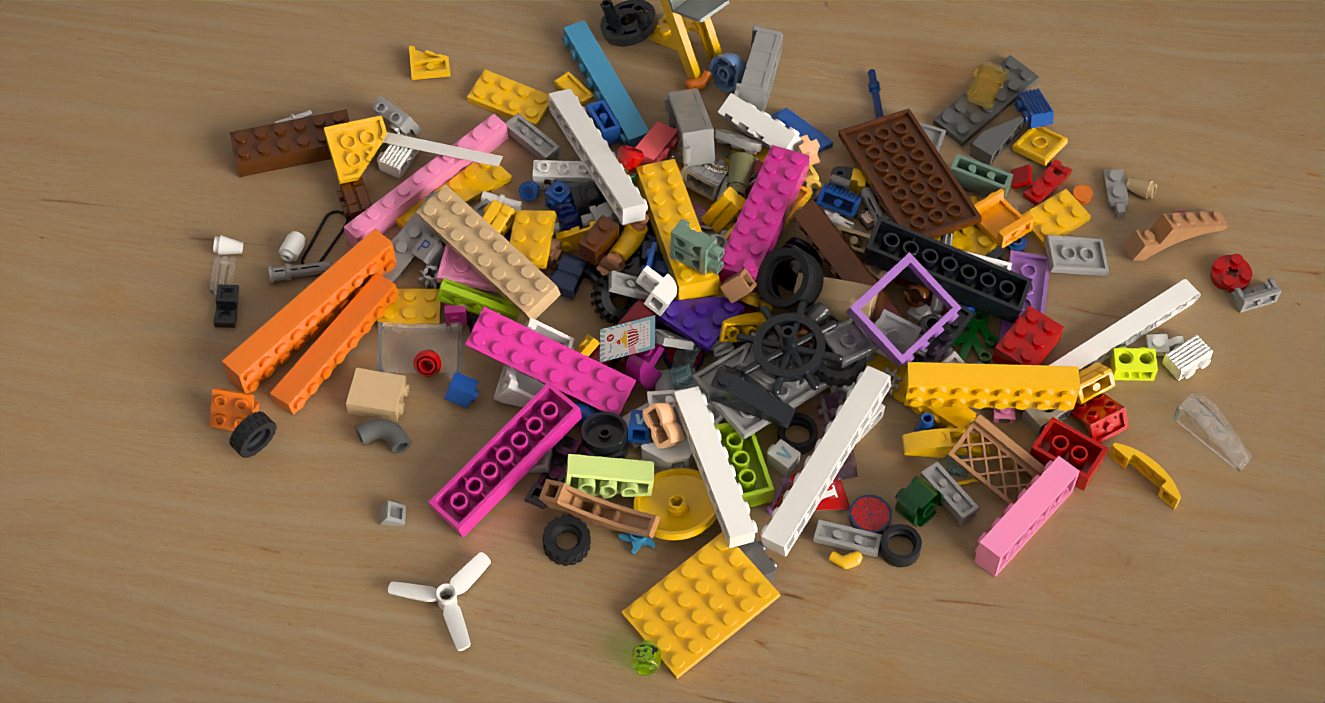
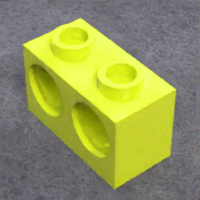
M1119 347L1113 349L1110 362L1114 380L1154 381L1158 371L1155 349H1148L1146 347Z

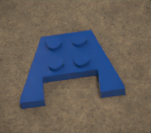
M788 108L770 115L773 120L778 119L783 122L787 129L792 127L800 133L799 137L808 135L810 141L817 139L820 145L818 153L833 147L831 139Z

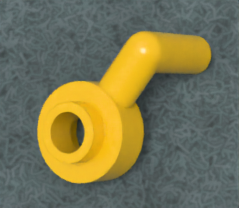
M750 292L740 298V301L756 307L767 306L772 313L773 306L765 300L758 298V293Z

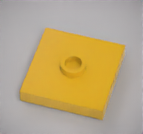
M1043 126L1029 128L1012 145V150L1045 166L1068 143V138Z

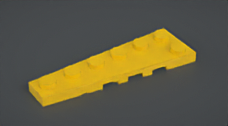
M473 162L434 192L446 184L461 199L468 203L473 199L474 201L480 199L483 191L493 192L510 183L512 175L500 165L493 166ZM427 197L396 219V224L401 229Z

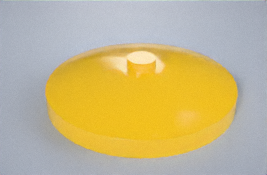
M673 468L654 474L652 494L650 496H635L634 510L657 515L660 518L654 537L664 540H683L694 537L708 529L717 518L700 472L693 469Z

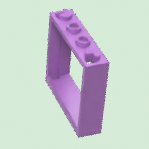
M909 252L858 299L846 313L884 354L899 367L903 363L906 366L908 362H911L915 358L912 355L915 351L919 350L921 352L930 344L927 340L932 335L936 338L944 331L942 326L946 322L951 324L959 316L957 312L961 307ZM908 266L949 311L905 353L901 354L860 309Z

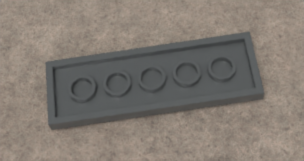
M1010 55L933 120V125L946 130V135L960 146H963L1017 100L1019 92L1028 91L1039 81V76Z

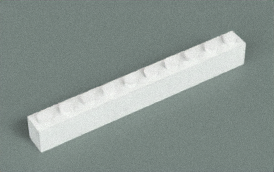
M571 89L548 93V109L621 224L625 225L645 220V212L648 210L646 200L641 197L638 188L633 185L631 177L625 173L623 165L618 162L615 153L610 150L608 142L602 138L600 130L595 127L593 119L587 115L585 107H582L579 103L578 96H575Z
M867 366L864 372H860L857 377V384L848 391L845 403L838 407L834 421L828 423L824 437L817 441L814 453L805 460L804 469L795 476L794 485L785 492L781 506L776 507L773 511L771 522L763 527L761 531L763 546L785 557L787 556L890 389V375L870 366Z

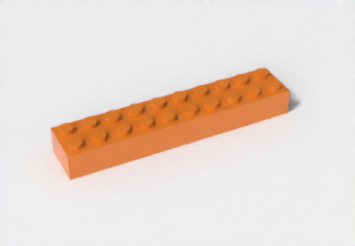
M376 228L372 230L222 360L229 381L243 393L254 392L266 378H270L274 374L276 369L286 364L292 355L297 351H301L308 341L317 337L325 326L330 325L375 273L384 276L387 272H391L397 262L393 243Z

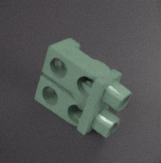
M681 219L671 231L670 258L695 270H699V273L703 275L708 271L718 274L724 265V262L720 260L724 255V248L717 245L716 237L711 235L709 238L706 233L697 232L689 228V222Z

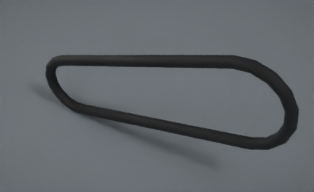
M334 210L325 215L314 237L312 238L309 246L307 247L304 255L302 256L301 264H304V259L308 254L311 246L313 245L316 237L318 236L321 228L323 227L326 219L334 213H340L344 215L343 211ZM349 217L346 218L345 225L349 223ZM344 227L318 262H322L344 232Z

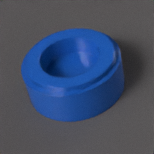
M526 181L519 187V195L524 201H533L540 194L539 186L534 181Z

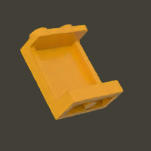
M1001 188L996 192L990 193L985 199L975 202L973 205L982 217L981 223L975 225L998 247L1002 246L1004 248L1032 231L1034 217L1030 213L1022 216L1004 199L1005 191Z

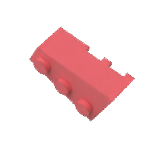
M657 121L635 147L644 154V159L638 166L666 161L672 150H675L679 143V138H677L678 129ZM633 167L632 170H629L628 175L636 173V168Z

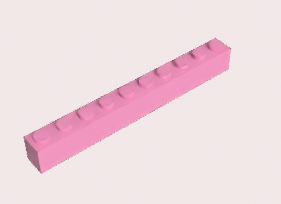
M493 114L451 146L491 153L508 140L507 124ZM438 155L344 226L346 241L354 247L375 228L384 234L396 225L398 217L474 161Z

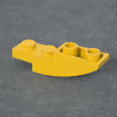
M761 312L741 314L728 318L722 322L719 341L741 342L736 339L738 333L751 335L752 332L756 333L766 319Z
M966 428L931 429L904 434L902 436L904 455L945 458ZM969 433L970 444L980 443L979 434ZM985 445L986 457H988L990 448L989 445ZM981 446L970 447L972 456L982 457ZM966 447L958 448L954 454L967 456Z

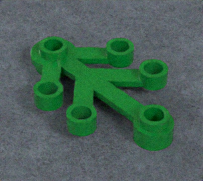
M976 310V315L966 327H970L969 331L960 335L951 347L964 343L959 356L966 362L970 349L973 346L978 355V360L984 364H989L991 353L984 350L976 334L978 330L981 332L985 339V346L988 348H995L998 338L996 335L991 334L986 326L988 324L987 314L981 310Z

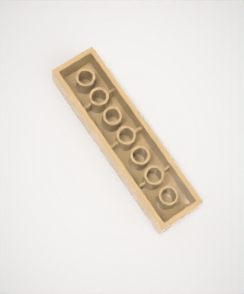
M446 184L416 211L420 220L527 320L530 318L536 319L561 295L555 283Z

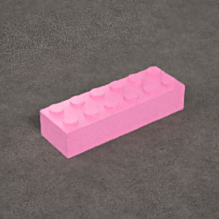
M1060 456L1054 462L1050 460L1046 464L1043 474L1041 476L1037 474L1030 483L1031 487L1028 490L1023 489L1017 497L1018 501L1015 504H1009L1004 511L1005 515L1001 519L998 517L991 525L992 529L988 533L984 532L978 539L979 545L975 549L976 556L974 562L992 576L996 577L1073 492L1080 471Z

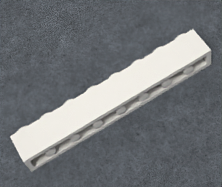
M699 386L674 392L673 404L728 547L733 548L754 542L757 525L749 516L750 508L748 502L743 501L741 484L736 483L734 478L736 476L735 469L732 464L729 465L727 460V449L721 445V434L719 429L714 427L712 411L707 409L706 395L704 393L701 394Z

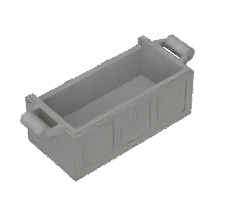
M754 25L752 29L751 52L742 82L735 85L734 95L746 103H751L757 110L765 112L781 59L783 32L760 28V26Z
M695 88L668 92V96L665 97V112L668 114L669 126L678 129V137L682 145L683 165L688 167L714 163V130L699 90Z

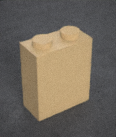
M356 368L346 401L348 414L389 419L397 422L399 415H402L404 411L403 399L409 394L406 376Z

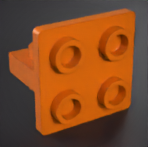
M214 387L211 396L210 427L234 432L242 420L258 412L260 402L254 401L253 394Z

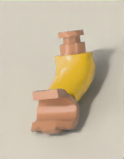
M646 213L645 220L625 225L617 242L603 256L596 267L601 272V275L604 276L611 271H623L625 262L637 251L645 239L648 230L646 223L649 220Z

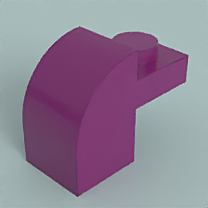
M655 343V349L639 352L636 355H629L626 363L627 375L635 379L637 384L652 391L662 375L660 371L654 368V365L663 353L664 348Z

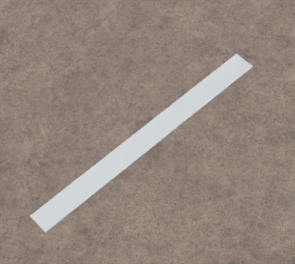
M387 132V136L383 143L493 166H499L503 158L500 155Z

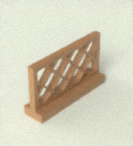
M981 414L971 421L969 427L947 454L950 459L1008 506L1011 503L1015 504L1018 499L1016 498L1014 502L1009 499L1006 489L1016 488L1018 497L1021 493L1020 487L1028 490L1031 487V481L1037 474L1042 475L1045 467ZM972 430L979 434L980 443L970 444L969 433ZM985 445L994 446L997 456L986 457ZM981 446L982 458H972L970 447ZM966 447L968 459H960L954 453L958 448ZM997 459L999 471L989 472L987 460ZM1002 459H1010L1013 463V470L1003 471ZM974 461H983V473H977L974 470ZM1018 472H1026L1032 478L1028 483L1020 484ZM1014 473L1016 485L1005 486L1004 474ZM1000 474L1001 486L994 487L990 483L989 475Z

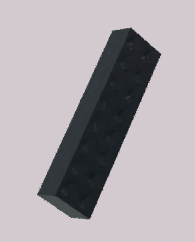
M878 217L860 261L889 272L910 252L954 300L1012 324L1015 323L1023 308L1032 279L890 220ZM908 266L897 275L928 288Z

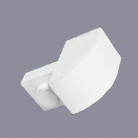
M649 266L643 269L635 281L650 293L644 304L659 316L665 312L677 293L676 283L669 274L663 278Z

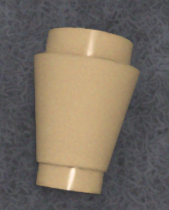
M1129 178L1126 188L1147 200L1148 198L1153 199L1157 190V184L1151 180Z

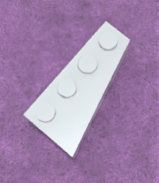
M730 93L718 111L735 129L754 140L762 142V145L769 149L771 145L797 152L798 146L804 142L799 137L800 133L792 127L787 129L780 120H773L766 112L757 110L754 105L749 102L746 103Z

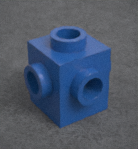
M556 180L553 185H549L544 193L545 206L562 216L573 204L570 186L566 183L563 184L559 180Z

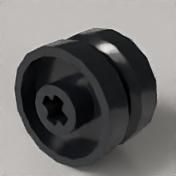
M599 412L589 416L583 422L581 438L584 455L624 459L627 456L629 449L628 428L626 421L621 416L613 412Z

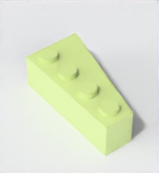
M568 454L564 483L593 496L602 495L603 499L612 498L616 494H621L623 497L650 496L654 483V462Z

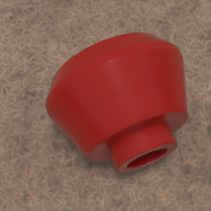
M623 145L618 148V161L625 169L632 170L633 167H638L644 159L643 152L635 147Z
M426 349L416 354L413 365L420 375L431 377L439 373L442 361L434 350Z

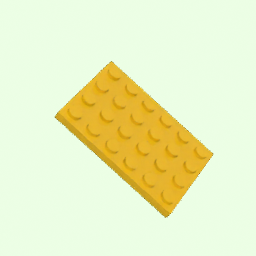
M721 532L621 613L648 645L658 648V651L654 653L678 679L778 599L780 593L738 546L728 547L724 534Z

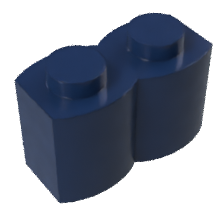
M567 253L558 259L556 271L550 275L549 279L557 285L560 296L572 300L575 298L580 284L585 277L583 272L588 267V261Z

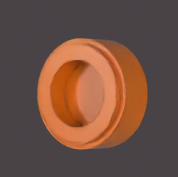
M1078 185L1073 189L1072 195L1081 205H1086L1091 201L1093 191L1086 185Z

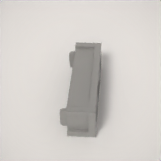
M519 113L506 122L508 135L539 160H553L555 157L558 158L560 156V146Z
M938 461L921 472L920 477L924 478L944 495L942 504L958 520L960 527L970 517L973 516L974 518L977 516L979 506Z

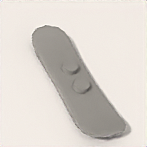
M436 192L431 193L424 200L420 207H422ZM416 212L391 241L397 264L391 272H387L383 276L391 282L396 281L414 260L415 256L410 252L425 233L430 237L436 235L420 220Z

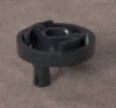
M603 0L600 3L604 12L600 28L605 40L611 45L626 47L638 44L647 39L657 27L658 17L655 9L645 0H627L615 6L612 0Z

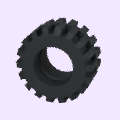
M620 271V273H624V274H628V275H632V276L635 275V274H633V273H627V271ZM606 274L604 277L597 280L598 283L592 288L594 292L591 293V297L594 298V301L591 302V305H595L596 309L594 312L600 314L599 318L602 320L606 319L608 323L618 324L640 299L627 296L628 301L624 309L614 307L609 298V274Z

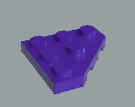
M725 296L676 300L670 303L661 316L657 315V319L708 352L720 338L722 322L728 318L741 315L744 312L745 306L737 301L731 303Z

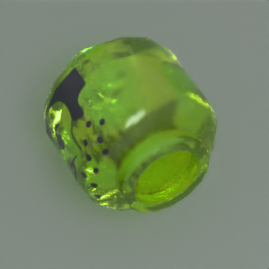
M644 641L636 645L632 654V668L639 675H653L660 668L661 649L651 641Z

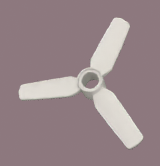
M480 552L451 578L450 584H442L436 589L432 586L392 581L388 586V593L425 602L437 601L439 608L444 610L443 616L456 649L463 651L470 647L471 643L461 609L457 605V595L466 592L491 564V561L486 554ZM445 595L452 596L450 599H442Z

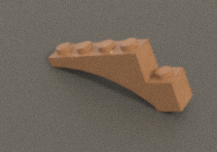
M1218 210L1163 213L1150 229L1135 230L1122 246L1132 261H1143L1189 238L1211 232L1224 231L1228 224Z
M546 479L539 497L549 508L568 512L574 518L581 519L583 523L652 539L660 520L657 515L617 505L575 489L563 482Z

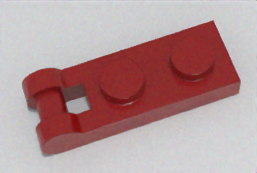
M1055 159L1023 193V198L1035 206L1046 201L1071 175L1072 169L1068 166L1064 167L1058 159ZM1058 171L1061 174L1058 176L1055 172Z

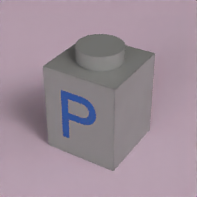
M425 233L410 253L425 265L435 266L442 259L445 247L442 245L443 241L436 235L430 237Z

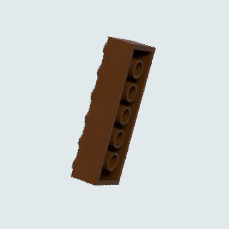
M347 109L230 132L239 177L332 159L323 130L324 127L350 122Z

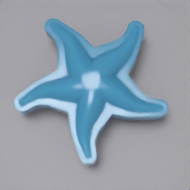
M630 533L619 534L620 540L632 543V555L642 545L650 546L652 549L655 548V543L651 538Z

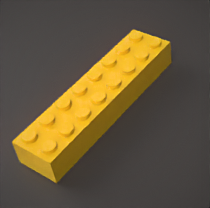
M670 159L636 167L637 185L641 197L647 202V213L667 270L676 283L678 300L698 299L719 294L718 274L708 271L703 275L699 273V270H695L670 258L671 231L681 219L689 222V228L702 232L676 160Z
M908 362L904 379V405L912 407L932 406L934 408L946 406L954 408L974 407L976 409L986 407L996 409L1017 408L1019 410H1073L1080 391L1079 367Z

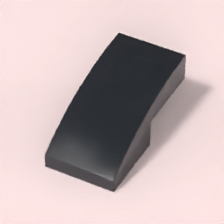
M218 284L215 300L214 327L235 328L239 285Z

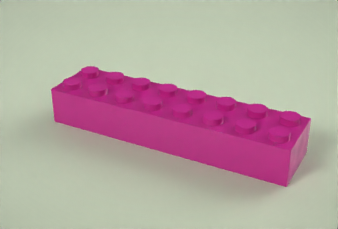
M771 145L724 248V255L720 259L724 262V265L718 273L720 282H724L730 276L746 268L757 284L759 266L763 259L774 250L809 171V155Z
M483 307L465 344L468 348L545 385L550 382L561 393L600 412H613L620 416L636 384L635 379L486 307Z
M548 382L428 502L432 511L458 535L464 538L582 418L580 408Z

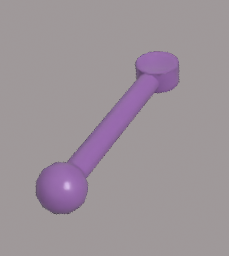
M788 477L782 478L780 489L771 505L766 508L768 514L773 513L774 506L784 488L789 486L790 479Z

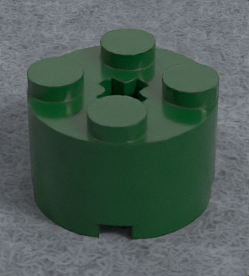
M917 475L906 489L902 488L897 492L895 496L897 499L895 510L914 527L917 528V525L922 527L935 516L937 512L934 509L937 504L941 507L944 495L924 478Z

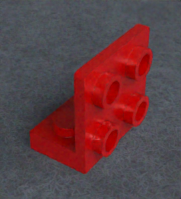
M1104 393L1083 404L1075 403L1074 409L1070 414L1084 423L1087 427L1088 437L1099 443L1129 428L1125 407Z

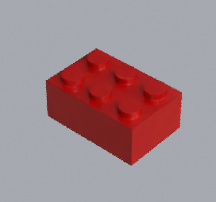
M1029 305L995 346L992 361L1005 365H1040L1060 341L1064 326Z
M1052 417L1031 447L1030 455L1044 466L1050 460L1054 462L1060 456L1080 471L1075 487L1084 491L1103 463L1108 447Z

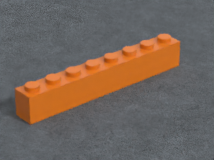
M378 273L373 275L270 392L276 405L292 415L303 408L308 398L317 392L319 386L325 379L330 377L335 367L344 361L349 351L357 346L358 341L363 335L370 331L377 319H380L390 304L396 301L399 293L395 283Z

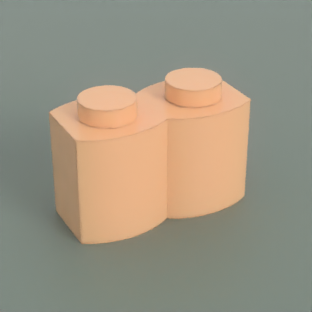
M668 402L655 403L643 410L644 421L651 429L652 439L659 449L675 447L685 441L683 429L676 422L674 409Z

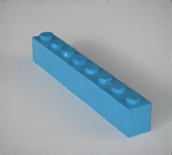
M583 20L564 27L562 42L565 47L569 48L572 60H576L581 75H585L586 83L589 89H593L596 101L604 99L621 127L619 136L621 144L636 147L649 132V129L588 25Z

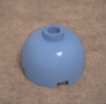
M728 52L719 54L711 60L709 72L713 74L712 76L715 79L713 83L718 89L727 93L735 90L736 83L741 84L746 64L739 55Z

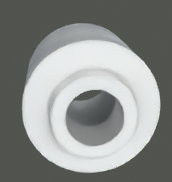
M292 231L286 236L279 249V254L284 261H297L305 246L306 239L304 235Z

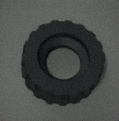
M255 412L237 425L231 434L229 444L243 458L254 456L272 440L277 429L276 423L264 412Z
M564 515L554 518L545 527L543 549L546 556L551 561H554L555 564H562L563 566L575 565L583 561V558H586L591 544L590 530L581 519ZM565 531L574 533L578 540L576 546L570 550L559 548L556 544V538L560 533Z

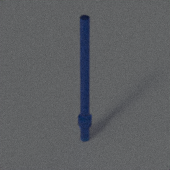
M871 69L868 71L869 92L872 93L877 119L884 116L879 93L881 88L879 81H877L875 70Z

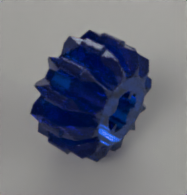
M565 203L556 207L555 211L561 232L568 231L577 226L580 227V230L582 229L576 206L573 203Z

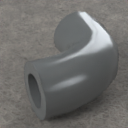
M375 418L355 426L363 445L377 439L384 440L389 444L393 453H401L411 445V440L399 424L389 419Z

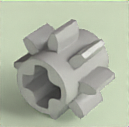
M427 264L424 271L419 270V284L424 283L425 289H436L438 284L441 285V282H437V265L429 266Z
M886 367L883 373L890 375L893 379L888 390L892 395L893 390L901 389L898 384L903 379L896 377L898 374L896 369L890 372L888 367Z

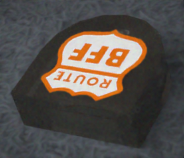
M868 208L856 213L855 218L867 231L874 228L875 221Z

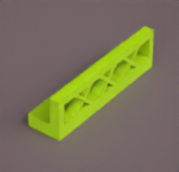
M443 278L436 300L452 306L465 305L466 311L480 315L483 307H486L516 322L520 313L507 300L447 278Z

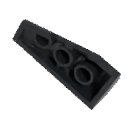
M723 364L717 369L710 385L708 400L789 428L796 409L778 396H774L771 391L749 375H743L741 370Z

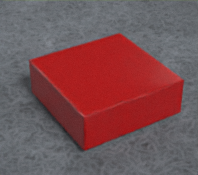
M1029 164L1011 169V174H1013L1011 186L1013 189L1032 184V168Z

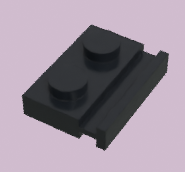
M595 181L569 187L580 227L583 226L580 216L590 213L589 207L595 205L597 208L598 205L604 203L602 193Z

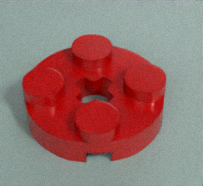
M1233 254L1224 255L1216 259L1212 265L1210 277L1217 288H1224L1231 293L1238 287L1241 290L1246 289L1253 274L1250 265L1243 259L1242 255ZM1228 271L1234 272L1235 277H1233L1231 274L1228 275Z

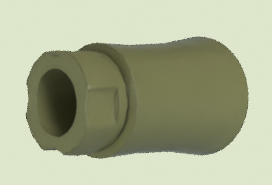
M735 152L729 157L727 187H732L743 198L746 197L751 176L757 163L754 156L744 152Z

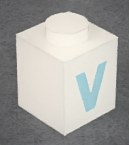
M781 439L776 445L772 444L766 452V464L785 477H788L800 463L801 453Z

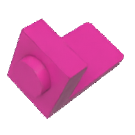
M446 303V326L467 325L465 305L452 306Z

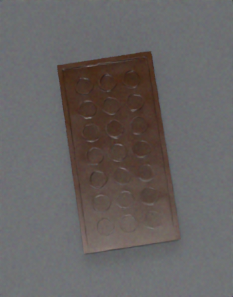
M909 108L839 130L838 136L894 223L931 238L981 223V215Z

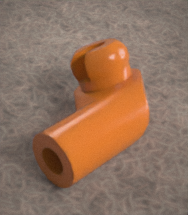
M704 70L700 78L687 79L685 87L687 89L697 88L698 90H703L713 74Z

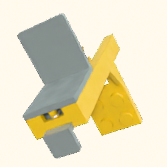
M660 0L665 15L658 20L656 29L647 39L678 51L687 77L691 79L700 78L701 72L687 33L689 31L699 33L708 62H711L717 55L723 54L710 16L730 3L729 0Z

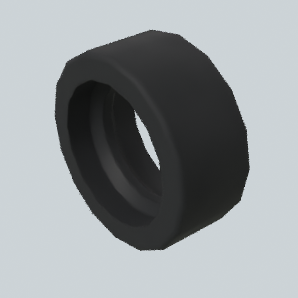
M795 413L789 427L799 425L806 428L810 432L809 439L801 443L792 442L785 436L787 428L780 425L778 427L777 439L778 441L780 439L799 451L801 455H804L815 447L818 428L815 421L808 415Z
M895 524L888 527L882 534L879 549L882 558L888 564L902 568L912 565L920 555L922 546L921 536L916 529L909 525ZM896 536L906 537L913 543V551L908 555L895 554L888 548V541Z

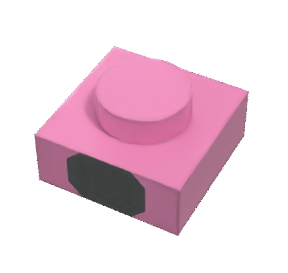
M993 408V423H1015V408Z

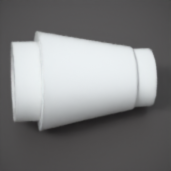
M222 235L220 237L215 236L213 252L218 253V255L242 254L244 242Z

